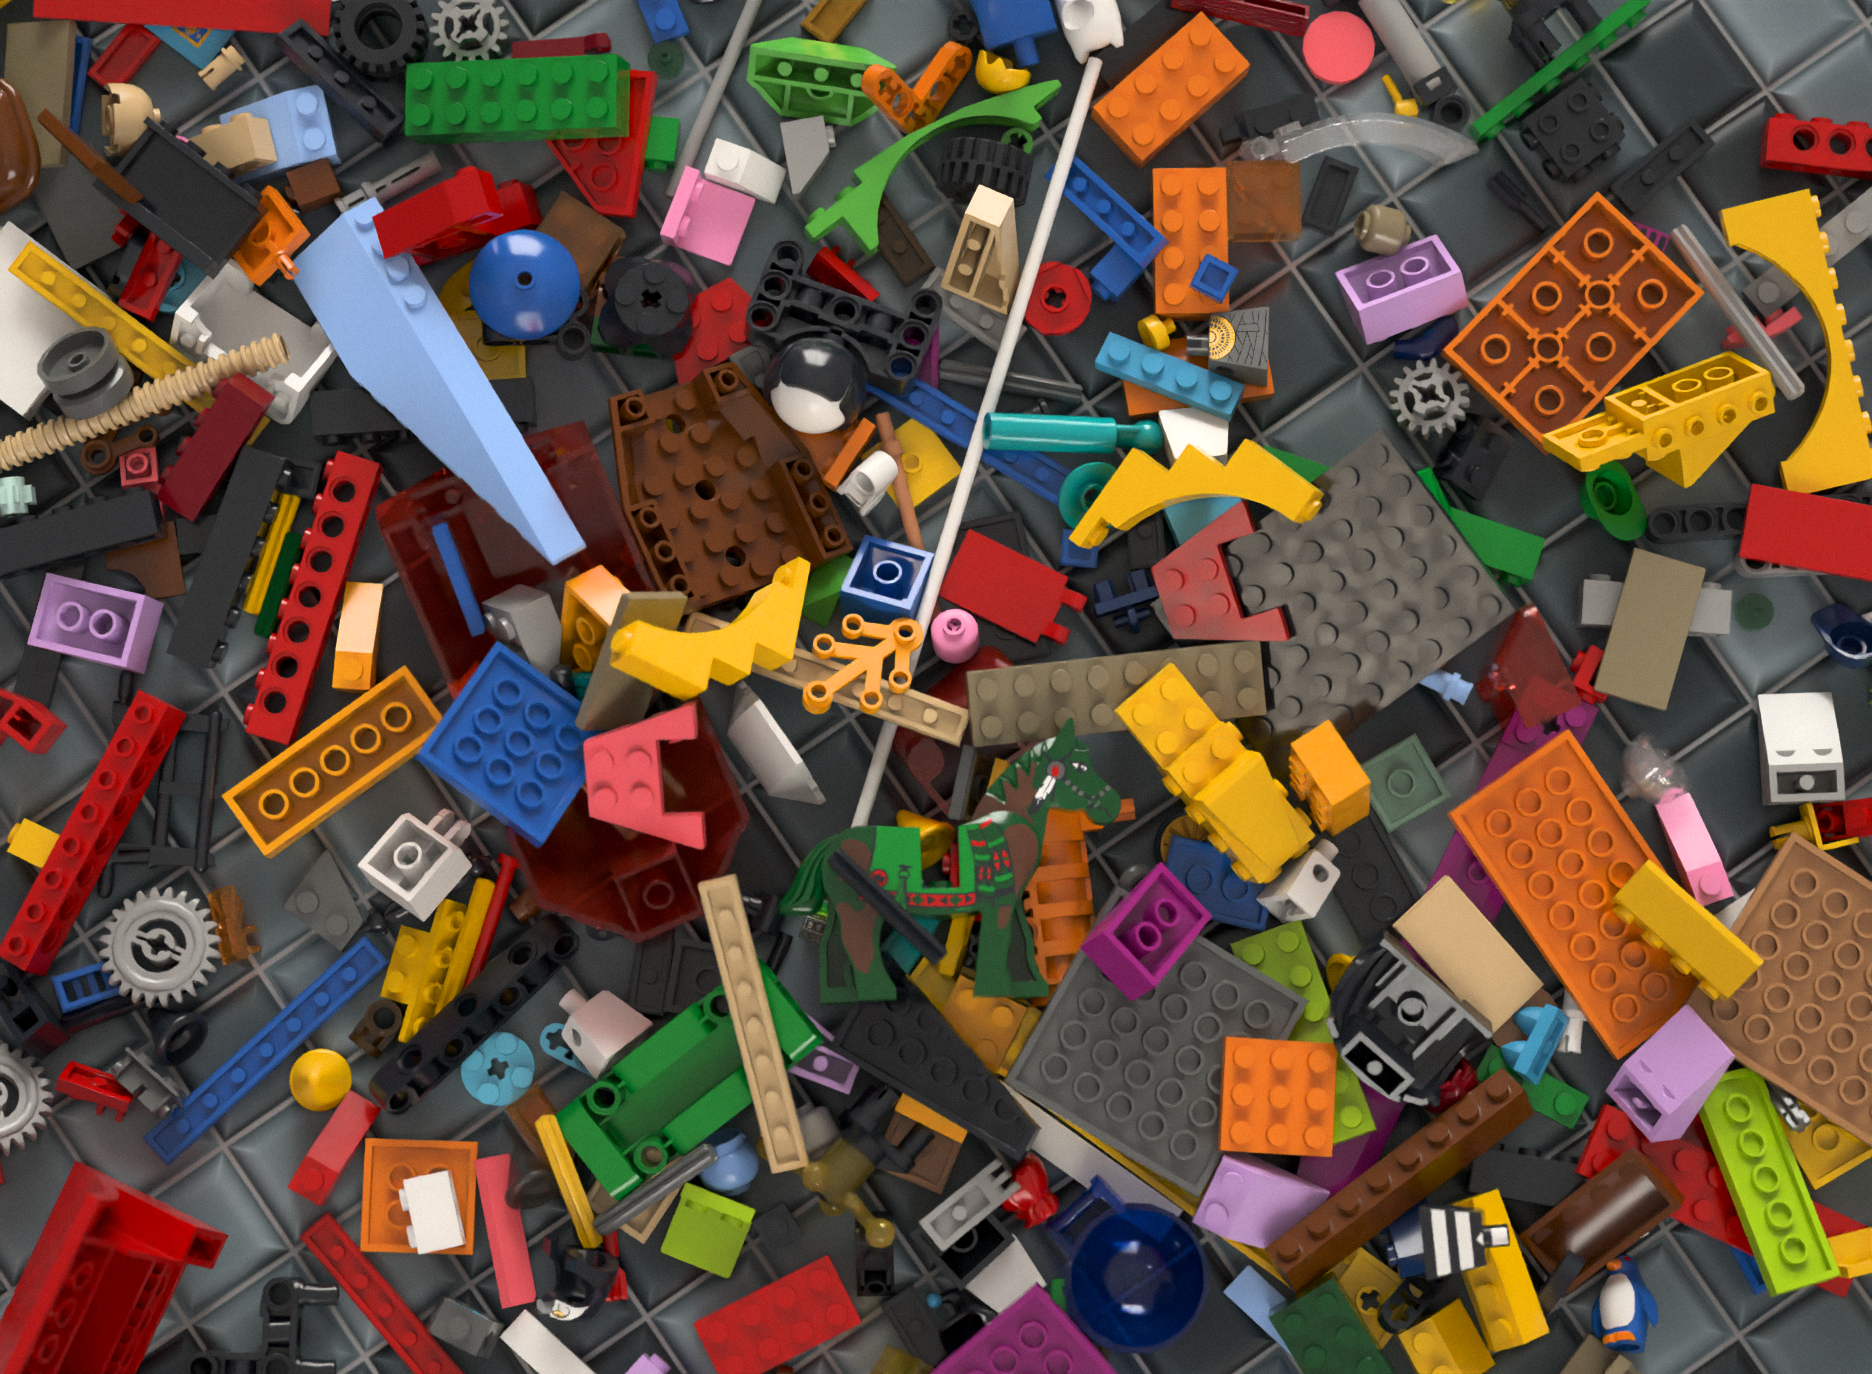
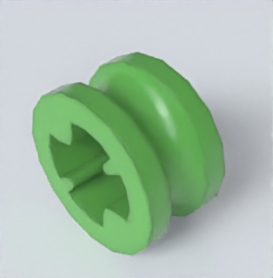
M1015 127L1004 133L1001 138L1002 143L1010 145L1011 138L1018 137V141L1022 138L1026 142L1023 145V151L1029 155L1032 154L1033 139L1028 131Z

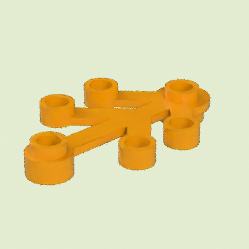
M849 614L844 617L841 626V632L846 638L854 640L862 636L883 641L875 647L835 642L834 638L829 634H819L815 637L812 652L817 658L825 660L833 657L854 661L824 682L813 681L807 684L802 695L803 707L812 714L825 713L831 707L833 694L866 672L865 688L860 695L859 707L867 714H875L880 710L883 701L882 694L879 692L883 660L895 652L894 670L890 673L888 686L892 692L897 694L907 692L912 680L911 674L908 671L910 653L921 646L924 634L918 622L906 617L895 619L890 625L864 622L861 616ZM855 623L859 626V629L850 630L846 625ZM899 631H908L911 633V636L907 638L902 637ZM826 643L830 646V649L821 650L817 645ZM896 677H902L905 679L906 683L903 685H898L894 682L893 679ZM821 691L825 696L816 698L812 695V692ZM872 697L876 699L877 704L869 705L864 699Z

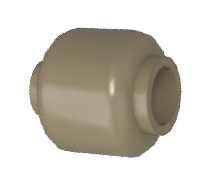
M1374 204L1365 211L1359 212L1354 225V238L1358 239L1359 245L1363 250L1388 256L1396 254L1401 246L1405 247L1411 235V226L1407 225L1403 211Z

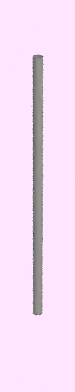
M747 0L664 193V196L672 200L685 167H692L763 0Z

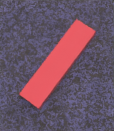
M509 1153L473 1160L502 1308L535 1302L537 1295Z

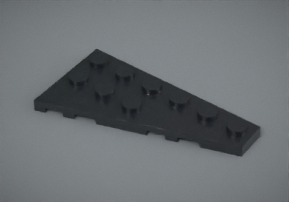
M882 950L881 959L888 976L896 987L897 1001H866L853 1004L829 1049L1018 1161H1024L1041 1127L887 950Z

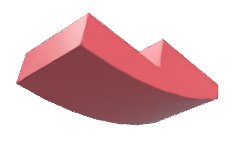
M1794 306L1786 313L1779 308L1763 320L1766 327L1763 326L1757 316L1754 318L1768 337L1772 339L1796 325L1803 317ZM1733 325L1725 330L1728 337L1720 343L1724 349L1748 347Z
M156 447L136 449L119 457L121 486L123 490L144 486L145 490L149 489L158 494L162 485L158 483L161 473ZM159 500L163 521L166 523L165 504Z

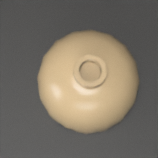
M107 83L104 85V88L110 93L109 95H102L101 132L102 136L110 135L111 146H104L108 157L126 156L147 129V125L143 121L148 116L158 123L161 119L160 110L158 108L153 109L151 99L143 89L131 84Z

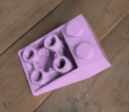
M1685 1005L1623 1063L1606 1089V1092L1651 1143L1679 1139L1735 1058V1055L1689 1005Z

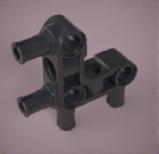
M282 1276L271 1279L266 1283L262 1292L260 1317L263 1318L262 1345L258 1347V1350H255L253 1353L231 1352L229 1348H215L194 1352L185 1361L184 1374H197L195 1363L200 1357L210 1360L212 1364L211 1374H271L270 1364L275 1359H280L286 1363L288 1368L287 1374H336V1360L303 1359L300 1351L302 1309L305 1306H338L340 1297L339 1284L306 1283V1280L302 1279V1277ZM278 1283L286 1284L291 1291L290 1299L286 1304H279L273 1298V1289Z

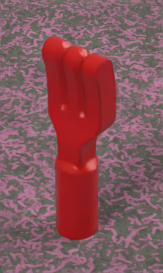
M615 1230L610 1235L603 1236L604 1250L612 1253L618 1260L620 1254L617 1230ZM620 1266L615 1283L605 1302L619 1301L620 1299L628 1300L626 1273Z

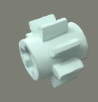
M25 477L1 478V517L16 518L29 515L28 505L37 504L35 487L26 485Z

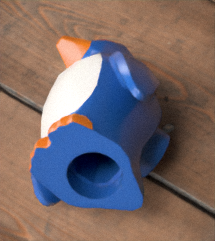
M1621 1254L1606 1264L1608 1276L1592 1308V1330L1596 1338H1600L1604 1332L1603 1345L1610 1350L1643 1353L1649 1321L1652 1326H1656L1658 1323V1307L1654 1296L1648 1290L1634 1258L1627 1254Z

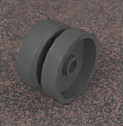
M100 327L81 328L66 334L54 342L42 354L37 364V374L45 387L53 394V399L67 418L75 420L92 418L108 411L129 393L134 383V372L126 359L118 353V347L110 334Z

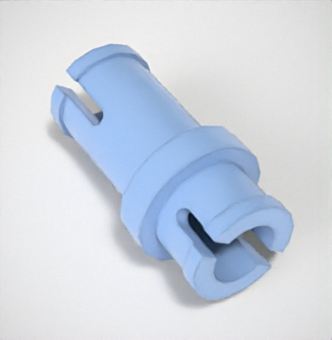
M1440 668L1419 682L1443 694V699L1449 701L1451 698L1464 705L1474 685L1471 682L1460 679L1461 674L1454 672L1452 675Z

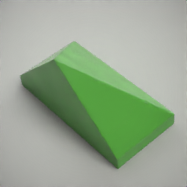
M843 555L814 570L806 586L801 616L827 628L840 603V589L854 559Z

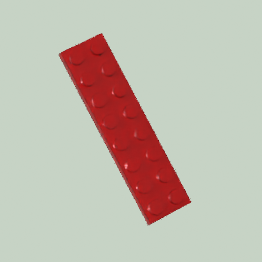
M1603 1104L1574 1173L1590 1180L1633 1146L1648 1158L1685 1196L1682 1206L1669 1215V1218L1754 1257L1715 1154L1680 1138L1651 1143L1625 1112L1608 1104ZM1812 1200L1826 1238L1869 1228ZM1837 1277L1814 1286L1840 1298H1846L1853 1278Z

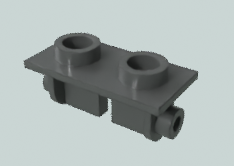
M127 1047L125 1051L128 1060L125 1063L118 1061L112 1067L113 1079L132 1096L144 1087L146 1090L137 1100L156 1118L161 1117L165 1120L170 1117L174 1111L172 1107L174 1104L182 1110L184 1104L180 1097L182 1089L169 1076L162 1079L154 1071L156 1069L155 1064L144 1053L140 1052L136 1055Z

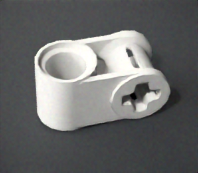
M875 451L850 473L847 479L839 486L837 492L840 495L845 494L860 508L859 513L864 517L885 496V491L898 474V467L893 458L886 452Z

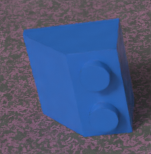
M865 535L840 589L841 617L844 618L849 614H857L863 618L864 622L890 625L892 621L902 617L915 620L935 553ZM899 631V633L908 636L911 634L908 631Z

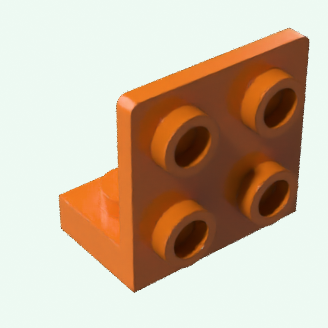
M865 418L862 421L856 419L855 423L843 432L836 429L830 433L809 434L795 430L792 427L790 428L809 450L825 487L837 493V489L845 481L876 434V425Z

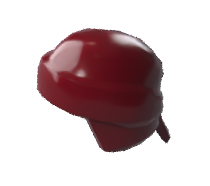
M1462 1058L1455 1066V1069L1450 1072L1445 1083L1438 1087L1442 1089L1440 1105L1436 1107H1430L1429 1104L1423 1105L1425 1110L1432 1114H1442L1475 1089L1479 1083L1476 1069L1472 1067L1466 1058Z

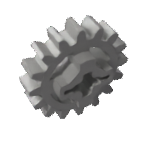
M440 0L438 5L442 11L441 14H431L432 21L438 24V26L430 28L431 36L440 37L433 42L436 50L445 48L442 56L446 61L450 60L453 56H455V61L490 60L489 54L491 53L501 56L502 52L498 44L508 43L509 41L508 36L502 33V31L510 29L508 20H500L506 15L504 7L495 8L497 0H451L448 4ZM467 6H474L473 9H467V10H461V9H460V8L467 7ZM490 17H492L494 21V31L492 36L489 35L488 31L486 30V25L489 23ZM448 21L454 26V31L450 35L451 38L449 40L446 36ZM465 24L468 26L475 24L477 31L474 33L470 30L465 32L463 26ZM478 46L480 47L479 49H476V50H471V51H467V50H466L467 47H478Z
M1432 359L1429 367H1424L1421 360L1416 361L1417 370L1412 371L1410 368L1404 367L1405 379L1395 377L1393 380L1398 390L1390 391L1389 393L1390 400L1397 402L1390 406L1392 415H1399L1397 418L1399 427L1409 424V435L1413 436L1420 430L1422 431L1423 439L1428 440L1430 432L1435 431L1440 439L1443 438L1442 429L1447 427L1452 432L1456 431L1455 419L1465 421L1466 415L1461 408L1470 407L1469 398L1464 396L1469 393V388L1465 383L1459 384L1463 379L1460 371L1452 375L1450 374V363L1447 362L1442 368H1437L1436 359ZM1447 385L1454 392V402L1450 400V397L1444 395ZM1432 395H1436L1437 401L1429 400L1427 404L1423 402V397L1430 399ZM1406 397L1415 404L1412 414L1406 408Z

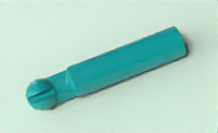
M988 412L984 416L982 426L984 448L991 450L1112 454L1115 448H1135L1144 451L1148 455H1153L1164 444L1160 425L1149 419L1138 421L1135 425L1116 424L1113 418Z

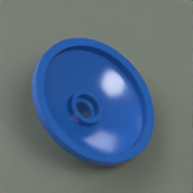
M515 230L497 236L480 250L470 270L469 294L477 315L494 332L515 340H535L554 333L572 316L579 300L580 276L572 255L559 241L538 231ZM522 274H527L532 278V281L529 285L524 286L518 282V277Z

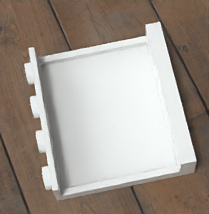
M8 221L4 227L0 226V400L30 422L51 393L37 374V364L42 354L54 342L66 334L84 327L10 273L8 268L27 243L31 241L115 305L117 303Z

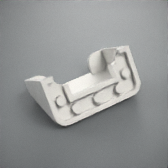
M231 258L214 280L207 275L175 312L169 344L197 365L201 361L206 364L208 358L211 357L216 360L221 353L227 356L229 355V350L232 349L240 351L239 349L242 345L250 347V343L253 341L261 343V338L267 337L271 339L272 334L278 333L283 337L289 350V364L283 365L279 363V367L276 369L268 367V372L262 373L258 371L257 376L251 377L247 375V378L276 397L265 415L280 424H291L309 399L310 392L315 390L338 354L318 321L310 327L253 291L254 283L251 282L237 261Z

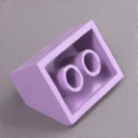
M1436 234L1405 247L1403 246L1392 256L1382 254L1335 272L1337 283L1353 323L1366 345L1383 341L1400 332L1417 328L1424 323L1442 316L1451 315L1458 310L1469 307L1462 272Z

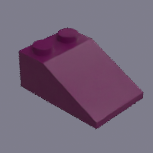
M1160 862L1095 927L1079 948L1130 1001H1133L1158 985L1211 919L1212 915Z

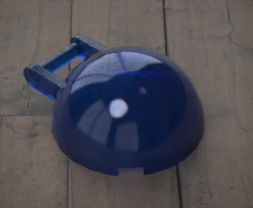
M1096 1174L1090 1180L1092 1185L1055 1221L1050 1219L1043 1225L1046 1232L1069 1256L1065 1263L1064 1287H1062L1067 1307L1078 1327L1095 1343L1118 1353H1152L1172 1345L1183 1337L1200 1318L1208 1300L1210 1289L1209 1261L1201 1241L1192 1228L1177 1215L1150 1203L1126 1204L1100 1175ZM1102 1196L1112 1208L1091 1221L1074 1243L1065 1231Z

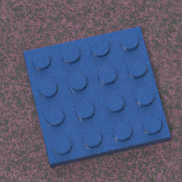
M497 641L414 758L539 848L586 781L584 741L610 730L581 731L575 725V721L582 702Z

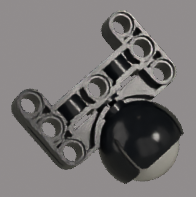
M780 240L771 250L747 308L744 333L749 343L778 352L765 373L763 381L764 399L770 407L775 408L779 417L795 430L809 434L830 433L836 429L843 432L855 423L864 406L866 381L868 385L887 391L895 396H904L912 392L940 323L943 307L942 297L933 289H919L912 295L905 313L802 277L803 247L795 240ZM781 259H791L795 263L784 265L779 261ZM775 289L782 294L780 296H771L767 291ZM924 307L932 310L933 313L926 315L920 313L917 309ZM838 314H846L852 319L841 321L836 316ZM763 320L768 322L770 325L767 327H758L754 324V322ZM912 338L918 340L921 344L912 346L907 344L905 340ZM904 370L909 375L898 377L893 374V371Z

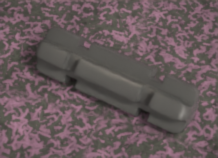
M1764 1079L1771 1102L1781 1118H1784L1788 1128L1797 1133L1803 1132L1810 1125V1119L1805 1111L1801 1110L1798 1101L1787 1094L1786 1091Z

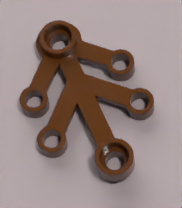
M126 359L134 372V383L129 391L133 392V387L139 386L144 372ZM172 404V408L169 410L161 409V413L157 415H169L174 409V404ZM130 420L129 425H131V424H133V423H136V422H133L132 420ZM119 424L117 430L109 428L108 433H100L99 437L98 435L96 438L88 436L80 452L81 465L92 475H105L115 467L117 457L140 447L145 449L156 447L160 441L159 433L151 425H143L137 429L136 434L115 441L119 430L127 427ZM144 433H153L151 441L142 442ZM105 453L103 462L94 463L96 454Z

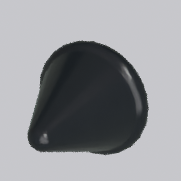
M158 1007L150 1008L147 1011V1019L155 1046V1055L160 1064L168 1067L182 1064L190 1059L203 1045L208 1033V1022L202 1014Z

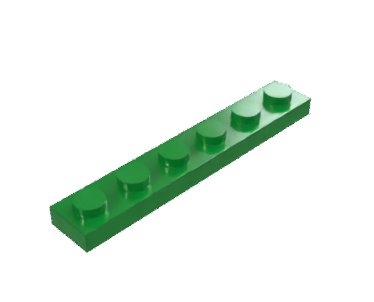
M1628 0L1604 19L1600 25L1581 37L1476 120L1468 130L1469 135L1476 143L1485 136L1489 141L1495 138L1506 128L1503 122L1514 114L1517 119L1535 105L1531 101L1541 92L1545 96L1552 93L1563 83L1560 77L1571 70L1573 74L1577 73L1591 61L1588 55L1595 49L1599 48L1603 52L1619 39L1616 34L1626 25L1629 29H1632L1645 19L1647 14L1644 11L1651 1Z

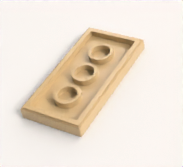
M1444 875L1392 925L1394 930L1451 993L1461 1001L1464 999L1468 1001L1492 1023L1493 1033L1544 985L1447 875Z

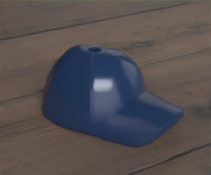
M1841 603L1831 604L1812 614L1810 620L1824 640L1825 650L1836 663L1852 670L1865 669L1872 664V623Z

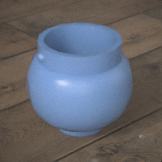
M728 1128L714 1132L696 1146L698 1148L702 1144H711L718 1154V1160L700 1172L698 1176L707 1189L721 1192L725 1197L738 1195L751 1187L750 1181L755 1178L759 1171L757 1152L753 1144L748 1139H745L746 1135L742 1134L741 1129Z

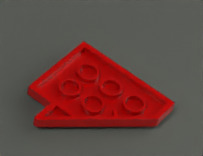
M630 69L629 137L544 140L594 210L600 215L636 218L658 74L654 71Z

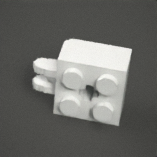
M445 808L438 812V815L428 825L410 813L402 814L357 865L375 888L423 922L472 867V864L459 848L468 835H470L471 824L460 819L451 827L455 820V813Z

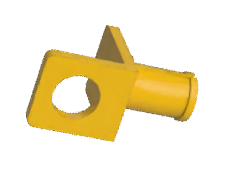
M1811 802L1799 806L1800 821L1771 826L1769 828L1770 837L1786 835V837L1771 841L1775 850L1780 849L1790 832L1798 834L1823 851L1859 843V838L1855 837L1823 845Z

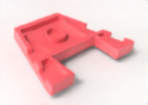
M696 702L682 704L678 708L654 714L645 720L618 727L584 741L583 748L590 817L696 849L705 848L707 840L704 812H665L659 740L695 739L698 736Z

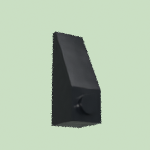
M0 957V1015L18 1044L42 1061L68 1040L70 1035L65 1030L54 1010L23 971Z

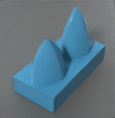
M1548 1003L1545 1004L1544 1008L1538 1006L1519 1008L1512 1017L1516 1025L1529 1038L1527 1041H1514L1501 1046L1502 1056L1509 1067L1524 1081L1536 1086L1570 1021L1559 1008Z

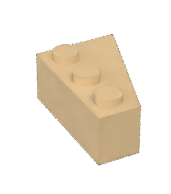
M979 184L964 214L940 287L1008 315L1021 279L1014 199Z

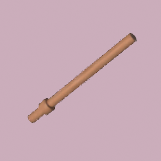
M889 411L876 414L875 419L882 444H879L880 451L890 455L898 467V474L892 484L909 547L925 551L900 454H903L900 439L896 440ZM938 598L929 623L930 629L934 619L941 613Z

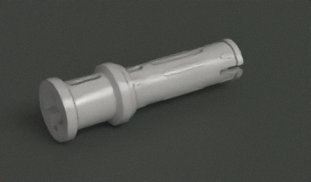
M430 150L427 154L373 184L363 182L360 184V189L342 199L336 197L333 201L341 215L373 197H376L381 207H384L383 202L410 189L430 176L443 171L433 151Z

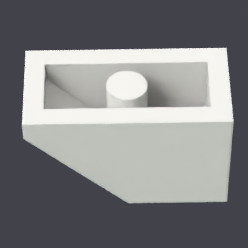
M718 138L715 140L704 171L707 181L773 205L777 201L787 173V169L760 154Z

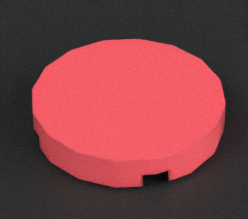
M1333 11L1320 15L1309 25L1302 41V56L1306 66L1315 78L1327 84L1343 85L1356 80L1367 71L1374 57L1375 41L1371 29L1361 18L1349 12Z

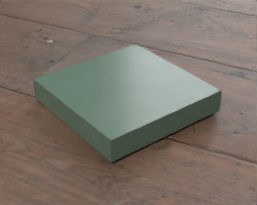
M1415 733L1360 764V767L1371 782L1370 804L1387 835L1452 798L1451 793Z

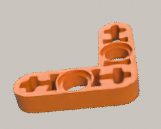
M949 41L945 43L913 90L893 70L880 64H873L867 68L862 76L861 89L898 130L909 135L934 122L972 64V52L969 48L957 42ZM879 82L886 86L883 90L880 89ZM938 82L935 94L930 97L933 85ZM901 93L900 101L893 109V102L896 96ZM910 112L913 113L914 120L908 116Z

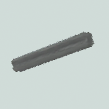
M943 359L940 363L938 377L945 381L987 388L993 368ZM1007 371L1001 391L1034 398L1043 397L1045 400L1079 405L1083 388L1078 384Z
M702 1144L595 1217L593 1225L600 1236L610 1235L718 1160V1154L711 1144Z

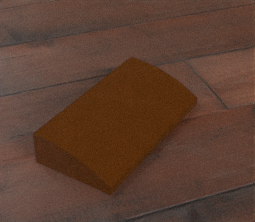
M1632 1146L1524 1230L1518 1237L1550 1274L1569 1249L1586 1260L1581 1271L1567 1289L1566 1293L1568 1294L1680 1208L1685 1196L1648 1158Z

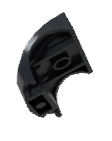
M1382 928L1350 962L1340 977L1326 1010V1023L1340 1057L1361 1081L1398 1103L1406 1101L1421 1106L1429 1104L1430 1107L1440 1105L1442 1089L1438 1087L1445 1083L1450 1072L1469 1051L1493 1035L1492 1023L1468 1001L1465 999L1463 1001L1459 1000L1418 964L1411 957L1410 950L1385 928Z

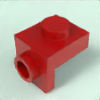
M1594 645L1586 648L1585 652L1578 650L1569 667V670L1573 671L1574 674L1567 686L1568 689L1574 691L1573 696L1591 705L1594 702L1598 704L1603 703L1608 696L1592 691L1593 686L1589 685L1604 651Z

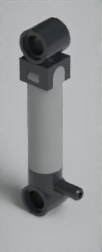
M1341 0L1321 1L1325 7L1329 8ZM1356 0L1411 87L1410 95L1412 98H1415L1422 114L1433 109L1430 115L1432 130L1443 138L1458 136L1470 118L1468 102L1463 97L1454 95L1458 86L1446 67H1440L1400 1ZM1445 109L1454 110L1459 116V121L1454 124L1445 122L1442 119L1441 111Z

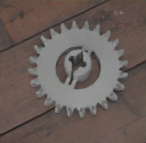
M153 887L150 892V898H146L139 891L137 892V902L135 904L126 898L123 901L126 908L124 912L118 909L112 911L117 919L116 922L104 923V926L111 931V934L100 937V942L108 945V948L101 950L99 956L110 960L102 966V971L105 973L114 972L109 979L111 986H116L122 982L119 988V994L122 997H125L127 993L133 990L131 999L134 1004H138L144 995L146 1005L149 1008H153L157 997H159L162 1006L168 1008L169 998L172 995L179 1004H183L182 991L186 990L196 997L197 992L194 983L198 982L205 986L209 984L202 973L204 971L217 972V969L208 961L213 958H221L220 952L211 948V946L220 944L222 939L217 935L209 933L218 929L219 925L214 921L205 922L211 916V910L202 909L197 911L201 906V900L195 898L187 903L189 895L186 891L179 893L176 898H174L172 887H168L163 896H160L159 890ZM152 922H172L179 926L185 934L186 950L180 948L178 941L165 929H152L148 933L142 932L141 929ZM134 944L141 946L146 958L157 967L167 968L176 962L179 963L165 972L155 973L146 971L136 962L133 946ZM150 944L155 947L157 945L163 947L166 944L172 952L159 951L157 953Z
M3 1043L0 1047V1077L10 1081L16 1088L19 1096L16 1109L5 1118L8 1107V1090L0 1082V1147L4 1155L8 1157L10 1154V1143H14L20 1151H23V1136L35 1142L37 1134L33 1127H37L40 1130L46 1129V1122L41 1116L50 1117L52 1115V1109L45 1103H52L54 1096L52 1093L44 1091L51 1088V1081L41 1078L45 1074V1068L42 1066L32 1068L35 1064V1057L28 1056L22 1059L23 1049L17 1048L10 1053L8 1052V1044Z

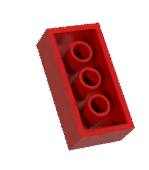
M827 1254L695 1321L693 1325L718 1374H762L862 1323V1319L830 1255Z

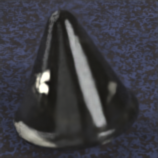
M514 1147L510 1154L507 1190L504 1196L508 1207L520 1211L530 1210L554 1199L560 1193V1189L552 1168L524 1148Z

